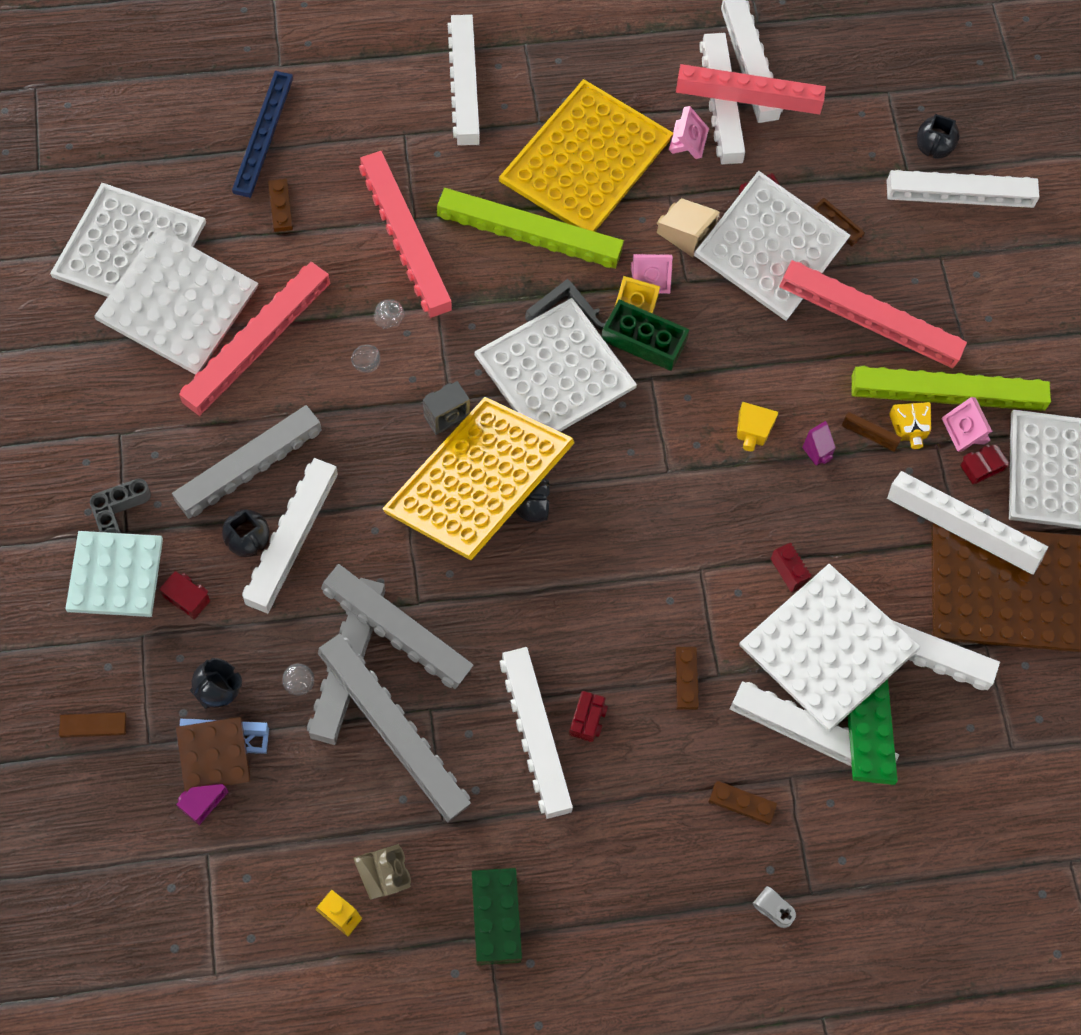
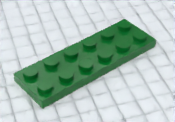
M887 679L848 714L853 781L895 785L898 781Z

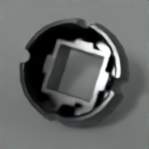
M937 114L926 119L920 125L917 133V145L920 151L926 156L932 154L935 159L948 156L956 148L960 137L956 120ZM932 129H940L948 135L933 131Z
M543 478L514 512L530 522L548 520L549 500H547V496H549V479Z
M253 510L236 511L235 515L229 516L223 525V541L229 550L238 556L257 555V550H263L267 545L270 535L268 523L263 519L262 515ZM249 520L255 529L240 538L234 529Z
M219 658L207 659L194 671L190 691L205 709L228 705L239 694L242 686L241 675L238 672L234 673L235 667L225 660Z

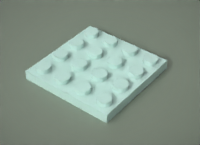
M78 531L66 611L152 617L163 542L162 536Z

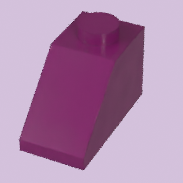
M826 421L809 430L802 447L816 466L820 463L825 464L833 458L832 455L836 449Z
M223 784L192 787L188 792L184 791L179 796L176 805L184 814L200 825L225 797L228 790Z

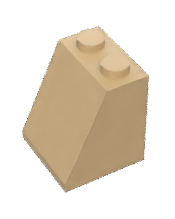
M681 198L677 203H673L670 206L666 215H662L659 218L657 233L693 258L695 251L716 226L720 212Z

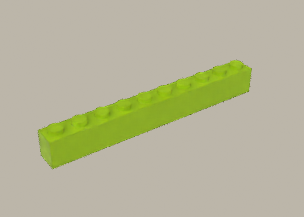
M444 188L437 205V216L442 219L473 226L482 231H490L499 236H507L516 241H523L533 246L547 248L553 252H561L567 256L598 263L607 268L616 269L623 250L624 240L448 188Z
M868 366L855 367L852 374V396L958 405L974 397L979 405L984 407L1045 411L1051 403L1050 382L1040 379L1023 380L1022 378L1010 379L1002 376H971L963 373H932L924 370H893L885 367L869 368Z

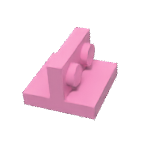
M691 106L684 107L681 119L676 120L669 150L672 154L689 151L695 159L702 158L709 128Z
M634 254L633 262H631L632 278L660 286L659 293L670 294L672 255Z
M974 397L969 398L942 417L943 423L958 452L964 451L973 444L985 445L991 441L988 434L992 430L977 399Z

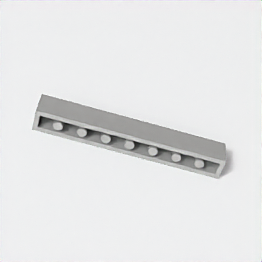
M305 405L174 491L172 495L175 502L188 519L192 516H198L207 506L216 504L221 497L234 492L239 485L249 482L254 475L260 471L267 470L272 463L282 460L293 449H299L308 439L317 437L322 431L320 421L308 406Z
M340 564L334 568L323 582L321 589L328 598L337 600L345 611L353 612L361 623L369 624L374 628L373 630L377 635L385 636L391 641L390 643L398 650L402 649L412 661L419 662L425 666L424 669L428 673L441 678L445 686L456 689L473 667L471 662Z
M360 578L362 582L384 597L385 584ZM346 611L348 617L346 622L343 621L341 624V636L343 638L347 637L353 646L352 650L355 654H360L364 658L373 627L369 624L361 623L353 612ZM327 666L329 674L327 680L323 679L320 691H322L320 699L317 698L315 701L314 711L316 712L314 718H310L307 731H309L311 739L335 745L351 696Z

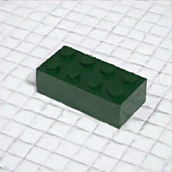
M619 299L603 328L602 338L607 344L672 371L687 342L690 329Z
M516 868L472 871L477 966L521 963L522 952Z

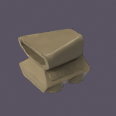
M399 844L354 857L355 865L370 900L411 887V877L404 864L405 855Z

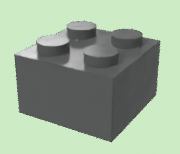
M458 381L446 384L441 390L435 393L431 392L423 399L424 418L435 435L460 423L470 414V399Z

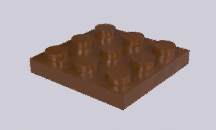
M242 717L176 727L185 791H189L192 787L219 784L226 786L251 781Z

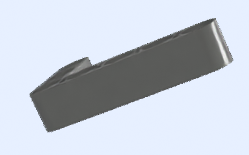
M135 479L98 492L90 498V506L100 532L121 533L115 513L146 503L151 498V491L145 480ZM139 489H144L143 492L136 493ZM125 496L122 500H117L118 497ZM100 503H105L104 506L97 507ZM111 520L108 525H103L105 521Z

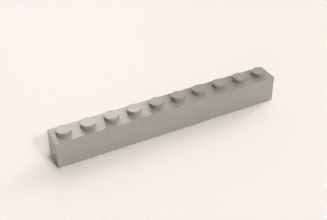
M339 633L319 647L318 655L447 823L469 807L471 804L469 801L470 796L464 789H460L457 786L455 776L451 772L447 773L443 768L444 763L438 755H433L428 741L425 738H420L416 733V726L412 721L406 720L400 705H395L390 699L391 694L385 687L382 688L379 685L376 674L365 667L366 663L360 654H355L347 637L343 638Z

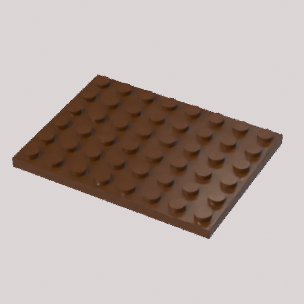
M933 523L931 526L933 636L953 642L1081 652V536L1019 531L1048 546L1042 562L1035 573L1031 574Z

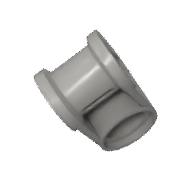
M768 886L765 887L753 902V906L760 913L767 916L781 928L789 927L796 917L795 909ZM787 912L789 914L788 917L782 920L780 918L781 915Z

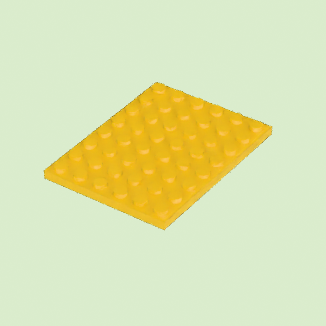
M583 79L499 176V182L565 223L595 232L669 143L674 133Z
M484 397L383 507L385 514L465 558L472 560L571 448L574 440L570 436Z

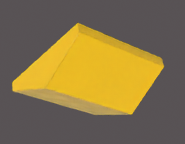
M623 276L616 303L620 299L653 314L660 286Z

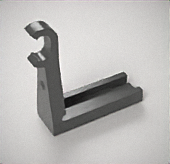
M568 279L530 307L525 315V319L529 322L545 313L565 296H568L567 299L573 298L585 316L598 329L603 330L606 322L601 323L595 317L599 314V309L594 310Z

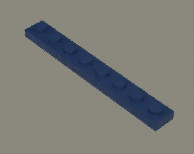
M279 71L274 72L232 188V192L235 195L249 198L252 196L290 90L293 74Z

